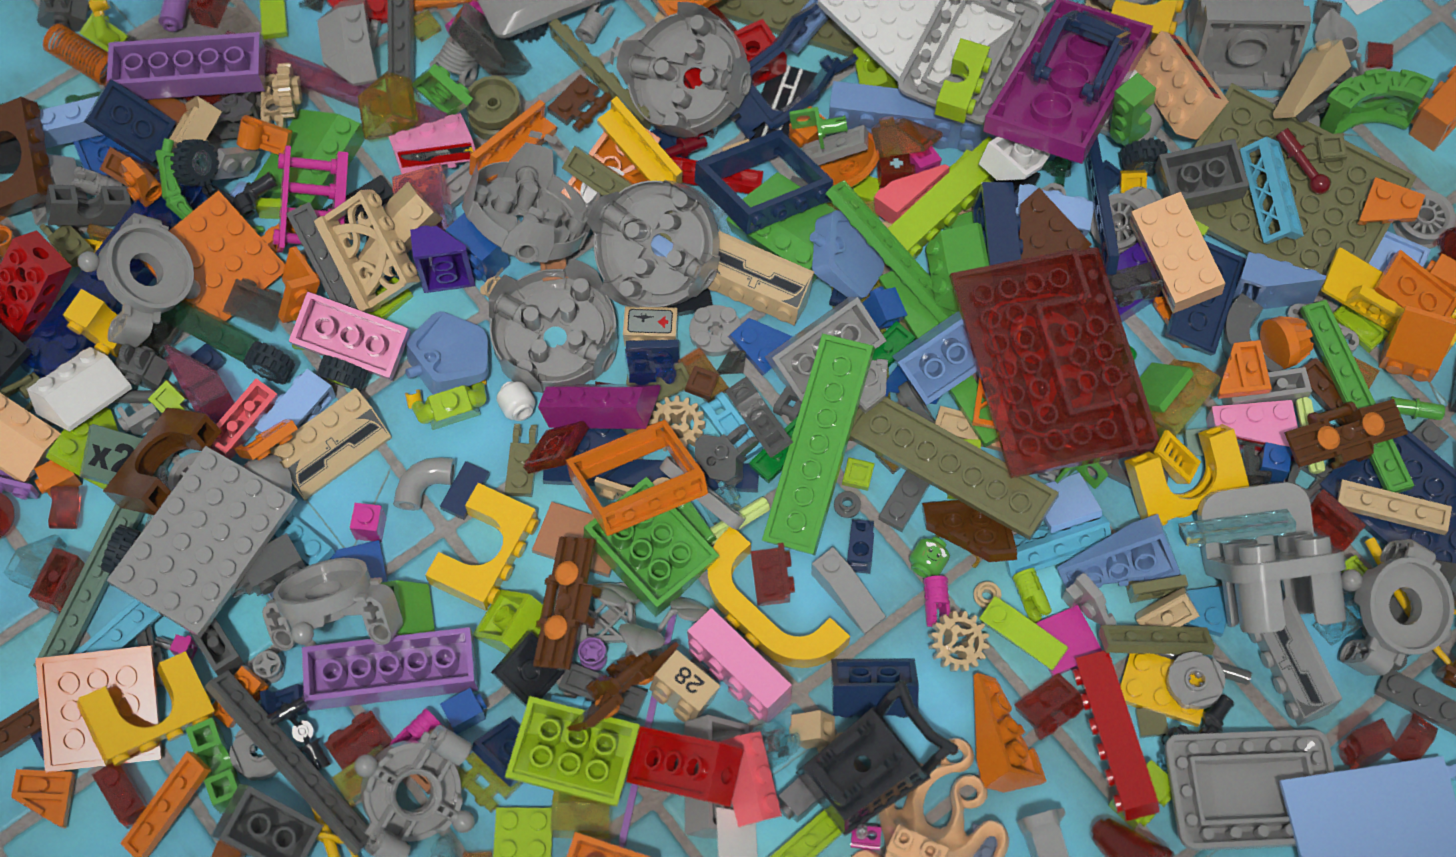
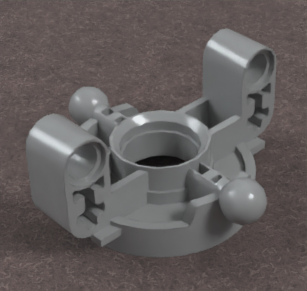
M134 213L101 249L99 256L92 251H86L79 255L78 266L81 270L85 272L96 270L98 280L104 281L110 293L122 304V312L111 321L109 326V342L121 345L128 344L136 348L148 338L153 323H160L161 313L169 311L184 298L193 299L200 294L201 286L194 279L193 263L187 249L175 235L168 231L169 227L162 225L161 220ZM132 259H140L147 262L156 273L157 284L154 286H144L138 283L130 272V261Z
M1412 539L1389 542L1381 552L1380 560L1382 563L1375 568L1367 570L1363 576L1358 571L1352 569L1346 570L1341 574L1342 588L1350 592L1356 591L1354 602L1360 605L1362 620L1368 635L1366 640H1351L1346 643L1341 651L1340 661L1363 675H1385L1392 669L1394 664L1402 666L1406 655L1427 653L1440 644L1448 642L1451 638L1454 599L1450 585L1440 572L1441 564L1435 562V553ZM1399 588L1408 595L1411 603L1410 617L1404 624L1398 623L1393 618L1389 607L1391 596Z
M337 558L322 561L289 575L276 586L273 592L274 598L266 603L262 611L273 645L283 651L290 650L296 643L300 645L309 643L313 639L315 628L323 627L326 623L350 615H362L370 639L379 645H385L402 628L403 619L393 590L389 586L380 584L382 582L381 578H370L365 562L355 558Z
M438 725L431 734L424 731L419 741L398 742L386 747L375 757L365 754L356 760L355 771L359 776L363 777L361 801L363 809L371 821L364 832L369 835L365 850L371 856L408 857L410 846L406 841H419L429 838L438 832H444L451 824L460 833L469 832L474 827L475 818L473 814L467 810L460 811L463 799L461 796L460 777L455 765H461L468 756L472 746L469 741L442 725ZM409 775H422L427 778L430 784L428 801L417 810L408 811L402 809L396 801L398 784Z

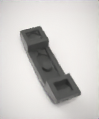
M747 376L725 391L770 458L793 443Z

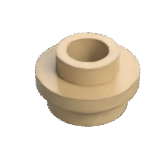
M982 582L974 590V600L978 606L986 609L994 596L1001 600V590L993 582ZM988 592L992 595V598L986 600L982 594Z

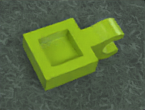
M166 380L148 398L161 413L167 407L191 411L183 405L188 398L169 380Z

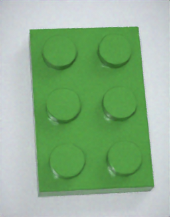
M433 64L417 77L411 85L445 116L455 115L467 107L473 98L469 95L470 92L464 85L457 84L450 78V73L444 67Z

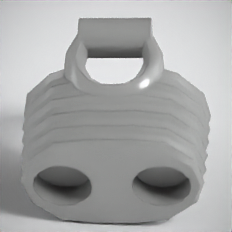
M465 36L449 37L444 42L442 50L434 57L429 66L431 67L433 64H436L437 66L444 67L449 72L459 75L457 84L460 83L469 88L475 82L477 76V68L483 51L482 45ZM470 70V77L466 78V75Z

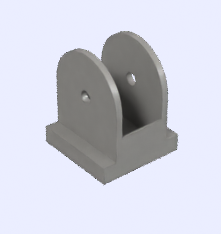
M1192 0L1187 12L1189 48L1219 89H1229L1233 83L1248 90H1287L1296 73L1312 22L1310 7L1304 6L1303 0Z

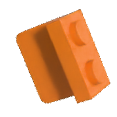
M294 246L289 248L282 276L285 290L278 314L282 323L296 321L307 292L316 294L320 285L317 273L313 272L307 263L305 255L300 253L298 248Z

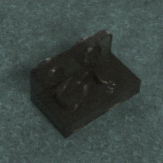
M1151 262L1117 270L1115 275L1102 274L1099 278L1110 307L1116 305L1125 307L1132 304L1135 300L1142 298L1144 300H1151L1160 294L1164 286L1163 279H1157Z
M242 278V280L236 279L222 312L272 332L278 318L282 294L272 289L265 291L257 288L255 282L246 278Z

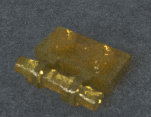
M474 752L466 758L467 763L472 767L468 772H465L460 766L456 767L460 777L461 788L463 790L467 789L475 797V802L480 807L484 806L490 813L494 812L496 807L499 806L493 799L497 793L507 800L523 784V782H517L512 787H509ZM480 775L490 784L484 790L475 782Z

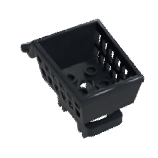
M903 680L895 684L896 688L889 692L876 708H871L795 773L844 836H847L856 830L860 824L863 825L930 780L931 777L929 775L949 754L955 755L959 750L956 744L936 733L915 708L908 686ZM898 698H900L905 714L926 740L941 748L932 754L923 766L920 765L883 719V716ZM860 756L867 757L871 761L870 769L866 772L857 771L854 767L856 758Z

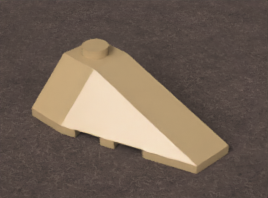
M1329 38L1322 39L1306 54L1273 112L1274 119L1296 117L1351 67L1342 39L1331 41Z
M407 182L389 199L384 209L387 216L393 221V228L398 238L405 245L406 254L412 249L410 229H417L424 225L436 226L443 219L410 182ZM369 237L358 257L359 262L366 261L376 267L379 242ZM363 268L366 276L367 272H370L372 274L370 270H368L367 268Z

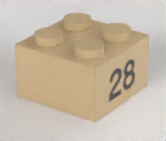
M676 650L655 674L649 690L652 691L651 695L657 702L662 705L665 703L674 710V715L685 723V721L701 716L714 700L720 685Z

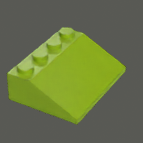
M529 696L505 778L617 807L629 771L640 724L610 717L603 719L594 728L582 729L579 732L569 731L567 727L585 710Z

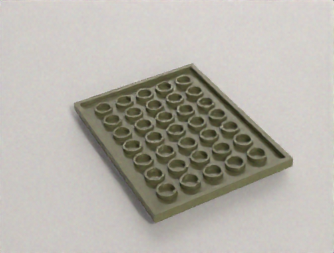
M1232 83L1224 95L1229 102L1203 132L1194 147L1235 139L1241 156V148L1265 137L1278 141L1276 136L1286 128H1289L1301 146H1306L1302 150L1319 174H1324L1330 179L1331 185L1324 194L1313 193L1309 187L1310 179L1294 157L1287 158L1288 154L1280 144L1304 236L1295 240L1284 237L1270 244H1265L1250 187L1244 198L1189 209L1194 220L1209 227L1208 235L1247 255L1249 252L1254 254L1261 253L1270 259L1290 262L1293 266L1312 269L1325 276L1336 250L1340 247L1369 264L1391 224H1382L1381 221L1367 222L1366 225L1357 224L1373 180L1377 177L1410 189L1417 176L1346 140L1345 144L1348 155L1346 160L1320 163L1316 138L1318 135L1332 133L1308 121L1300 123L1297 117L1274 119L1273 112L1277 105ZM1260 149L1249 153L1251 162L1257 165L1261 157ZM1263 171L1260 172L1256 180L1258 187L1262 189L1267 181V175ZM1268 194L1262 204L1267 212L1270 211L1273 205V198ZM1273 218L1268 227L1270 235L1281 231L1278 220ZM1320 289L1319 293H1321V294H1323V295H1325V296H1327V297H1329V298L1335 300L1334 298H1332V297H1330L1329 295H1327V294H1325L1324 292H1322L1321 289Z

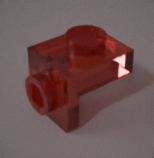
M52 486L50 491L52 503L48 518L49 528L77 529L82 506L79 488Z

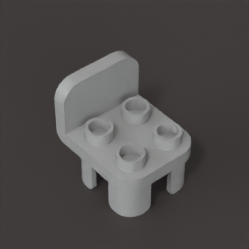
M1275 482L1217 490L1209 493L1202 499L1198 507L1197 518L1203 565L1208 576L1222 580L1228 627H1235L1240 623L1241 631L1244 633H1268L1283 630L1285 627V616L1280 580H1282L1284 599L1291 597L1299 614L1314 613L1315 621L1321 625L1346 621L1340 572L1346 569L1344 550L1331 548L1330 536H1314L1310 500L1301 487L1293 483Z

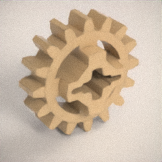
M278 64L277 78L272 80L275 106H281V114H283L284 119L297 118V104L302 102L300 77L294 76L292 64Z
M675 396L674 401L671 402L668 397H665L664 405L658 402L655 404L657 411H652L651 419H649L647 426L659 422L660 419H665L688 450L687 445L691 444L695 447L696 438H700L703 435L702 430L705 429V421H702L704 413L703 411L697 412V403L690 406L689 398L680 402L679 396ZM693 419L694 426L691 431L689 424H691V420Z
M956 611L950 612L949 617L946 615L940 616L941 623L936 622L932 625L936 633L928 634V637L934 640V644L928 647L929 649H935L937 652L932 658H941L940 666L942 668L950 664V671L952 672L957 671L959 667L964 672L969 670V666L972 668L979 666L976 659H985L986 656L982 653V650L989 649L990 647L984 643V639L988 638L989 634H982L981 632L985 624L977 625L975 623L977 621L976 615L968 619L967 611L960 612L959 616ZM955 623L963 624L967 626L968 629H962L958 624L956 625ZM966 635V637L963 638L962 641L959 643L960 646L952 647L954 644H956L958 637ZM950 654H957L959 659L962 658L963 660L955 659Z

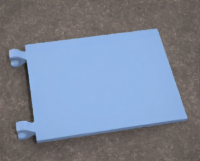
M1443 756L1279 781L1299 857H1456V797L1451 784V780H1456V764L1447 766Z

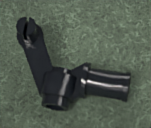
M269 171L252 183L247 182L244 191L235 197L210 184L202 186V192L207 198H210L219 190L243 218H248L256 213L255 207L257 201L260 200V196L277 187L278 182Z
M1221 694L1210 710L1202 715L1203 726L1199 732L1190 731L1185 725L1171 727L1163 735L1164 737L1161 738L1162 743L1165 745L1172 736L1180 734L1223 733V720L1234 706V701L1227 695Z
M301 696L289 704L287 702L282 704L281 709L267 715V719L271 720L279 715L278 718L269 722L271 726L286 718L290 720L294 725L292 728L293 737L305 744L299 750L301 752L304 751L308 760L320 771L331 765L319 744L320 738L315 741L312 740L315 734L314 725L308 720H301L296 714L308 707L307 702L296 707V705L305 701V698Z

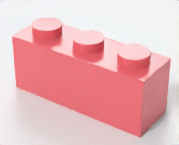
M256 378L216 424L222 432L210 449L231 460L237 453L234 448L241 444L244 445L256 431L255 427L261 417L273 408L278 398L277 393Z
M761 731L720 741V743L744 749L732 798L738 827L782 816Z

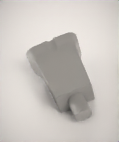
M1064 808L1049 810L1017 821L1018 827L1026 840L1031 857H1069L1060 828L1061 820L1066 814Z

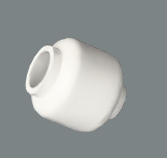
M509 381L502 385L496 398L503 414L509 420L523 421L532 415L536 404L528 386L523 382Z

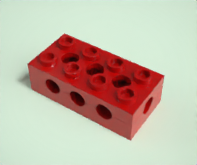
M763 18L734 31L744 47L747 61L754 58L776 39ZM781 52L752 75L754 86L786 72L787 55L785 52ZM697 67L688 69L683 76L684 85L689 89H695V86L700 87L703 83L700 79L702 70Z
M37 230L13 238L0 264V323L22 342L36 338L72 268Z
M640 726L626 782L730 807L744 749L720 742ZM678 758V767L674 770V763ZM698 763V771L694 774L695 765Z

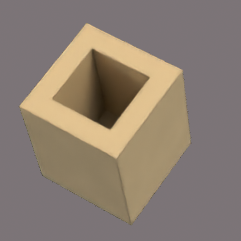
M821 710L791 715V725L789 728L791 743L805 749L827 746L835 739V717Z

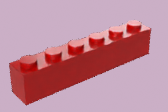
M1103 650L1075 658L1077 669L1072 670L1077 686H1083L1084 693L1080 694L1084 710L1091 711L1092 718L1088 719L1092 735H1098L1100 743L1096 744L1100 760H1106L1109 769L1104 771L1109 787L1115 786L1117 795L1113 796L1117 813L1123 812L1126 822L1160 813L1159 801L1110 653H1106Z

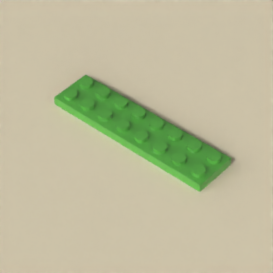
M822 333L791 438L793 443L789 445L762 541L816 555L875 351L873 345Z

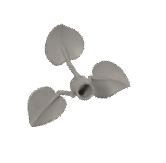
M1333 8L1330 9L1317 25L1314 36L1315 42L1317 43L1326 38H1329L1330 41L1342 39L1349 62L1351 63L1356 60L1360 75L1364 74L1361 62L1362 55L1357 53L1359 40L1357 39L1356 28ZM1374 67V68H1371L1370 70H1373V69H1381L1382 67ZM1378 96V97H1374V98H1379V99H1381V98H1383L1384 96Z
M599 583L594 585L602 590L599 601L612 606L624 605L627 608L628 623L621 624L619 627V633L627 644L625 656L633 652L637 657L644 652L648 653L649 650L662 647L665 644V638L660 633L673 615L678 614L684 620L698 621L710 610L692 599H675L670 602L672 609L669 610L655 631L633 624V606L631 603L637 600L634 592L625 586L615 583Z

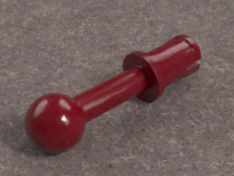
M1286 128L1276 138L1287 152V158L1294 157L1310 179L1309 187L1313 193H1326L1331 185L1330 179L1326 175L1317 172L1302 151L1306 146H1301L1289 128Z
M700 133L697 137L678 138L676 145L663 150L670 158L679 154L685 158L691 152L706 148L707 140L705 137L700 139L704 136L703 133Z

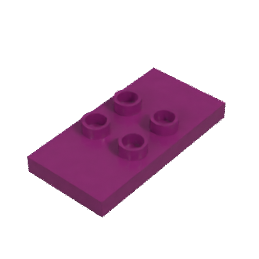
M1056 0L1029 47L1025 50L986 114L983 132L1082 164L1113 109L1115 90L1130 79L1150 43L1153 26L1074 1ZM1074 10L1083 12V10L1103 17L1105 20L1131 29L1130 32H1132L1129 38L1133 41L1130 49L1121 53L1099 101H1093L1092 105L1086 103L1087 97L1081 95V92L1086 82L1093 85L1111 48L1074 32H1069L1062 36L1047 66L1053 69L1049 80L1041 79L1040 83H1036L1033 81L1034 76L1031 75L1032 57L1035 52H1041L1056 19Z

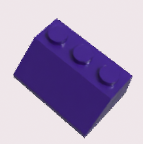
M424 225L417 229H410L413 259L424 293L475 286L467 249L463 243L437 226Z

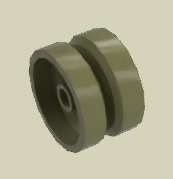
M486 76L476 80L468 88L469 95L473 98L468 106L465 107L469 125L473 132L481 139L489 140L523 113L519 92L515 84L507 78Z

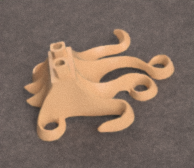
M948 739L956 744L963 753V759L960 762L950 763L945 757L940 763L941 765L937 766L929 775L931 779L908 794L903 809L896 810L893 804L878 814L886 845L885 857H973L983 842L990 836H994L997 840V847L993 857H1005L1009 848V835L1005 827L998 821L988 820L983 822L971 835H966L964 831V808H977L987 798L988 788L984 787L982 780L978 776H960L952 785L950 792L952 815L947 826L941 829L930 826L925 819L923 811L924 799L931 785L944 775L966 771L974 762L973 749L964 739ZM967 785L973 786L977 791L975 799L970 801L964 800L960 795V790ZM868 849L857 851L852 855V857H882Z

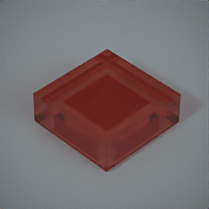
M1368 42L1366 45V67H1382L1391 70L1393 66V44Z

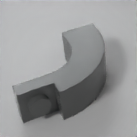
M1243 293L1232 304L1221 334L1222 349L1227 361L1234 343L1252 341L1250 329L1259 319L1263 310L1262 306ZM1264 355L1268 372L1281 371L1283 369L1279 364Z

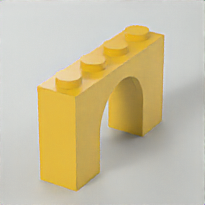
M1115 0L1111 13L1152 25L1153 30L1150 40L1154 41L1161 31L1175 35L1178 22H1175V17L1177 13H1182L1185 0H1161L1152 5H1140L1123 0Z
M1221 424L1198 433L1206 468L1200 483L1186 493L1175 494L1171 492L1167 485L1159 456L1146 452L1125 460L1140 519L1158 514L1164 526L1168 523V520L1173 518L1190 516L1193 513L1192 511L1198 509L1202 499L1213 491L1249 486L1235 430Z
M478 483L465 507L469 516L493 526L503 535V544L500 552L494 559L482 565H467L438 552L425 576L430 585L487 611L490 604L494 605L498 599L501 584L510 578L513 572L512 565L516 557L520 558L526 548L525 541L529 534L533 535L535 533L539 520L536 509Z
M186 651L166 659L158 665L157 671L171 699V713L158 725L142 728L127 723L119 715L106 686L78 698L77 707L105 766L111 763L114 766L120 765L131 758V754L141 751L142 754L149 752L158 746L157 742L166 738L168 741H173L183 736V731L186 728L213 717L215 710Z

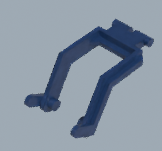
M817 2L793 15L774 42L748 61L750 63L751 76L750 90L739 108H735L729 115L730 118L737 113L741 115L734 123L747 139L755 135L753 129L764 121L770 129H778L790 120V111L802 110L819 98L835 73L857 61L858 57L856 54H852L842 61L838 57L831 59L829 55L824 56L819 61L822 68L807 90L781 110L772 109L754 86L752 75L783 52L796 34L801 35L808 29L805 21L808 19L807 16L814 13L820 7Z
M1074 10L1063 15L1061 18L1056 19L1041 52H1035L1032 57L1031 75L1034 76L1033 81L1040 83L1041 79L1049 80L1053 69L1047 66L1062 36L1069 32H1074L1111 47L1093 85L1086 82L1081 92V95L1087 97L1086 103L1092 105L1093 101L1098 102L1121 53L1130 49L1133 41L1129 39L1132 33L1130 32L1131 29L1113 21L1105 20L1103 17L1085 10L1083 12Z

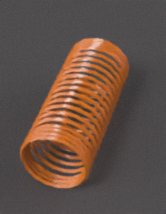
M55 24L46 32L43 39L45 51L102 86L106 84L107 75L101 79L100 77L107 72V68L101 75L100 73L108 62L107 51L62 24ZM64 30V31L57 37V39H56V41H55V43H54V47H53V49H52V44H53V41H54L55 37L57 36V34H58L60 31ZM55 33V35L53 36V38H52V40H51L50 50H49V41H50L52 35ZM63 35L58 46L56 47L59 38Z

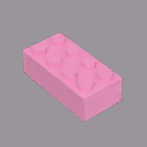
M307 292L289 342L294 346L321 356L329 355L355 364L367 370L368 373L393 381L411 332L408 328Z
M712 608L687 630L689 654L700 663L703 661L709 667L710 675L718 682L722 680L729 687L728 692L737 701L742 699L749 706L747 709L756 720L762 719L768 724L791 702L792 685Z

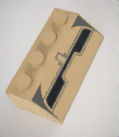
M719 231L718 255L720 260L717 274L708 289L795 326L808 303L814 271Z
M355 388L291 433L293 438L282 445L277 443L270 448V454L276 455L283 460L279 462L283 468L289 469L292 486L303 500L306 501L392 437L370 404Z

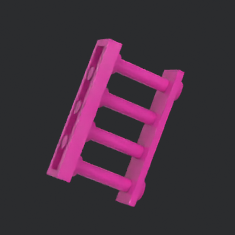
M285 146L284 152L279 153L278 169H282L279 229H274L273 244L277 245L278 253L283 252L285 243L301 244L297 234L285 233L286 218H288L286 213L296 209L287 207L288 192L328 196V199H333L332 209H328V211L314 210L318 218L325 216L346 201L348 152L338 151L335 159L331 158V161L290 157L291 146ZM293 167L330 171V174H334V184L324 186L289 182V169ZM345 215L338 219L340 225L344 224Z

